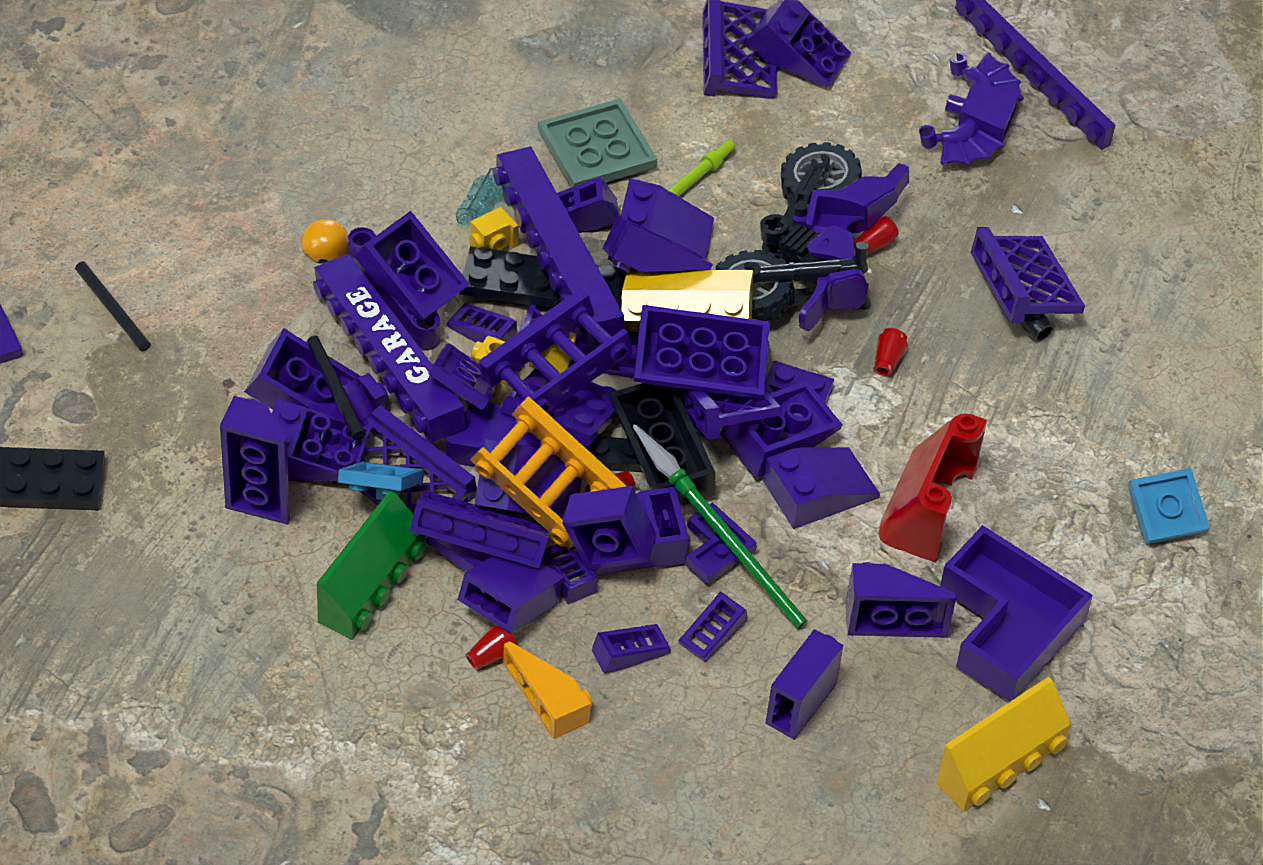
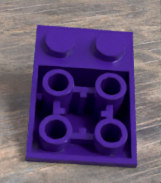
M779 0L768 9L746 41L767 62L826 88L830 86L851 54L845 45L799 0Z
M277 398L272 414L287 437L288 481H338L339 469L360 462L371 428L362 426L365 436L355 440L345 420Z
M675 487L644 490L636 493L656 531L649 562L591 569L595 575L685 563L689 537Z

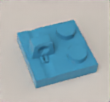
M359 462L339 469L338 483L349 484V489L357 491H368L369 487H376V499L383 500L390 490L400 495L402 490L423 483L424 470Z
M1191 468L1133 479L1127 484L1146 545L1207 533L1210 529Z

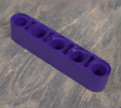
M358 227L350 231L348 234L349 256L419 348L424 351L436 348L440 343L439 314L435 311L422 321L377 285L354 258L362 246L374 238L376 234L366 227Z

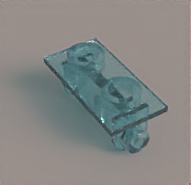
M490 168L486 175H481L474 179L473 185L466 195L468 200H463L460 208L455 213L456 221L460 225H466L470 221L492 211L501 197L503 189L500 185L497 186L494 181L493 168Z

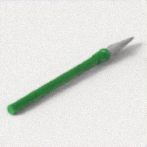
M633 425L656 468L669 478L670 484L675 485V488L690 501L797 629L803 626L807 619L699 493L689 476H686V471L680 469L675 457L637 425Z

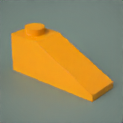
M511 642L504 644L503 665L553 739L589 723L590 708L593 706V703L585 688L581 689L573 677Z

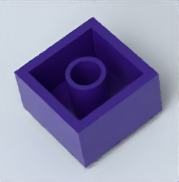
M632 486L570 495L562 524L587 570L649 562L656 531Z

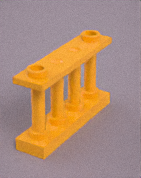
M528 396L512 413L516 418L517 424L492 452L489 453L482 447L470 460L475 464V469L481 476L494 481L549 532V537L559 546H565L569 550L574 544L562 524L563 520L549 508L576 477H581L590 486V492L626 487V485ZM527 432H532L541 441L542 446L514 476L500 462ZM551 455H557L565 463L566 469L545 493L538 498L525 484Z

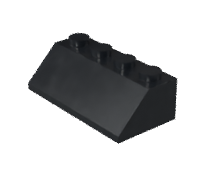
M641 383L609 393V399L651 490L675 487V485H671L669 478L656 468L633 425H637L675 457L680 469L686 471V476H689L704 499L716 495L715 470L675 387ZM676 489L679 503L689 504L690 501Z

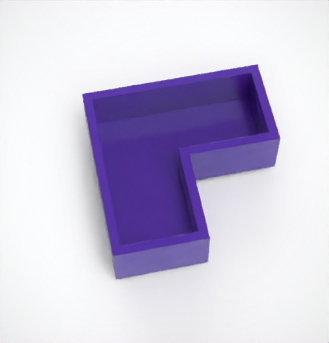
M982 525L944 565L940 584L941 587L955 592L958 602L984 618L961 643L956 667L1009 702L1014 700L1087 619L1093 595Z

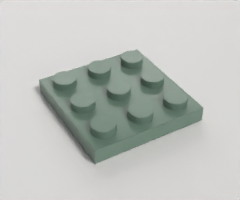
M621 99L538 122L540 135L571 187L598 177H602L605 182L657 168L655 154Z

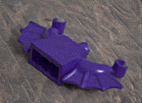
M989 52L985 54L976 68L968 67L967 56L964 53L956 54L957 61L949 59L951 73L955 76L965 75V78L972 84L966 98L952 94L948 97L945 111L960 115L958 126L955 129L944 130L937 134L935 128L931 125H924L919 128L920 140L924 148L931 149L936 146L937 142H941L943 145L940 159L941 165L961 163L968 166L969 163L977 159H990L991 154L995 150H1000L1005 146L1004 140L1016 113L1018 101H1023L1024 97L1019 90L1021 80L1012 75L1009 70V64L995 60Z

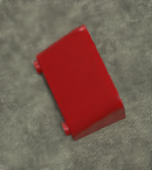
M967 413L959 414L914 448L880 521L878 535L885 545L936 563L941 552V540L946 516L952 500L950 492L945 487L936 484V481L952 486L955 478L966 475V478L973 479L979 462L987 419Z

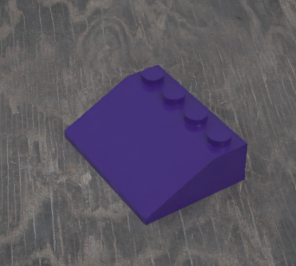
M642 305L636 344L634 382L763 399L770 322Z

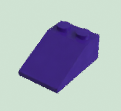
M629 178L620 216L706 258L714 217L660 185Z
M409 211L365 243L354 256L377 285L422 321L470 285L412 211Z
M618 215L602 247L609 254L607 259L613 262V265L627 272H630L632 268L640 272L710 270L713 265L701 254Z
M283 328L267 347L244 392L261 403H265L271 409L274 408L278 398L344 420L307 342ZM328 356L342 386H345L353 379L358 384L360 375Z
M807 381L769 393L781 406V416L722 427L720 434L756 478L764 476L766 458L793 448L815 447L842 428L843 424Z
M485 439L484 448L491 453L500 441ZM516 444L500 463L515 476L538 448ZM551 455L528 480L525 486L540 498L566 469L565 463L557 455ZM479 474L475 506L531 516L494 481L484 478ZM576 477L549 507L562 520L570 495L578 494L581 491V477Z
M849 447L793 448L766 458L763 483L793 529L880 498L879 491Z
M872 562L852 563L845 602L847 635L948 638L956 602V593L888 564H874Z

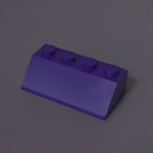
M233 396L220 424L225 508L288 525L290 521L287 437L265 403L250 398Z

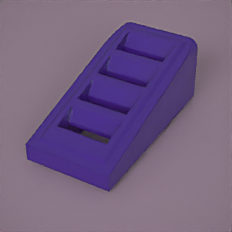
M464 303L447 321V327L474 342L479 341L483 343L487 336L506 342L516 334L517 321L510 317ZM465 315H468L469 318L465 322L461 321ZM475 320L479 321L476 325H472Z
M555 544L545 549L541 562L565 577L561 595L567 604L597 592L598 578L592 570H587L581 557L572 547L568 550L565 546L562 547ZM562 552H563V554H564V555H562V556H560V557H557V558H555V559H553V560L550 559V557H553V556H555V555H557V554H560V553H562ZM567 560L569 561V563H567V564H565V565H562V566H560V567H557V564H560V563L565 562V561H567ZM571 569H574V570H575V571H572V572L567 573V574H565V575H564V573H563V572H566V571L571 570ZM578 576L580 578L573 582L570 581L571 579L576 578Z
M720 591L682 635L678 643L706 662L748 619L747 610ZM722 611L731 619L726 621L718 614ZM714 620L723 628L719 630L709 622ZM705 628L715 637L712 640L702 633L701 630ZM695 636L707 644L704 650L691 641Z
M658 624L599 632L592 646V653L603 673L618 671L668 654L671 650ZM649 637L652 645H648L645 638Z

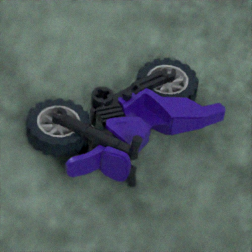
M823 142V144L819 145L817 143H810L805 148L803 146L795 149V153H790L786 157V162H783L781 165L782 194L785 199L788 198L789 204L784 216L780 214L767 215L760 222L761 239L763 241L762 250H754V252L749 253L747 250H744L735 256L731 254L725 257L726 261H720L716 265V270H753V320H771L773 322L779 318L781 313L785 314L789 310V306L797 307V305L804 304L799 314V327L805 331H810L822 318L828 306L837 310L857 309L859 307L865 310L870 308L869 284L864 276L868 271V244L863 241L856 243L854 255V236L852 234L869 229L897 202L898 197L910 182L909 167L898 163L886 177H862L859 158H855L853 151L850 149L848 151L845 150V147L840 144L834 146L830 142ZM805 278L806 288L795 289L793 281Z

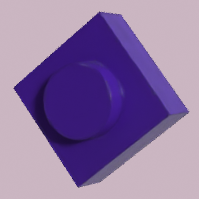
M370 373L359 377L358 385L362 384L374 410L380 405L386 409L388 393L385 386L381 382L377 383Z

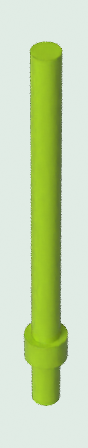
M727 140L715 151L710 150L701 158V162L668 190L680 196L708 171L713 172L722 164V160L735 150L734 142Z

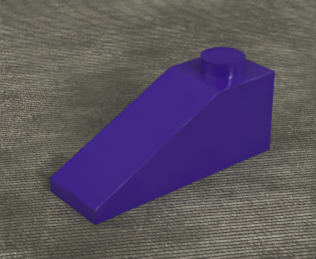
M602 177L557 193L578 232L593 231L615 223L618 217L617 198ZM520 227V231L523 234L526 233L523 227Z

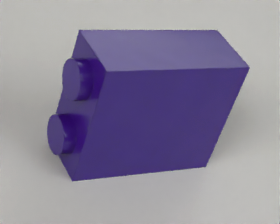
M492 556L465 572L457 600L507 632L512 633L558 603L565 577L542 562L538 569Z
M816 629L811 632L771 684L765 724L793 740L797 738L837 684L843 644L839 643L834 637L825 635Z

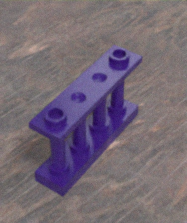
M580 288L480 359L479 364L484 379L491 387L505 380L524 400L529 396L549 414L552 409L616 363L622 362L633 350L628 332L625 329L611 336L592 318L595 314L590 297ZM580 325L601 344L587 355L566 336ZM555 343L575 362V364L561 374L540 354ZM527 362H531L550 381L536 392L515 373L516 370Z

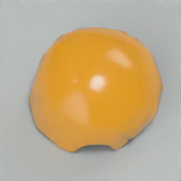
M322 219L311 222L300 238L303 252L316 263L320 259L331 261L348 254L347 231L343 225L335 220Z

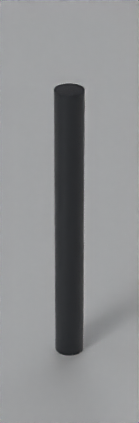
M79 262L75 266L78 274L139 350H147L151 345L149 340L86 262Z
M311 336L308 338L307 344L353 439L359 440L365 436V431L319 337Z

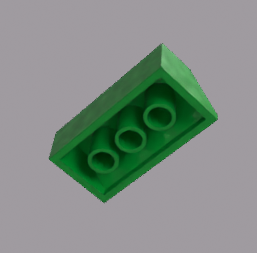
M390 490L317 581L318 623L351 640L360 630L363 631L368 627L374 611L378 606L383 607L390 596L391 589L396 583L400 584L405 579L409 566L414 560L418 561L426 549L424 535L409 531L413 513L395 492Z

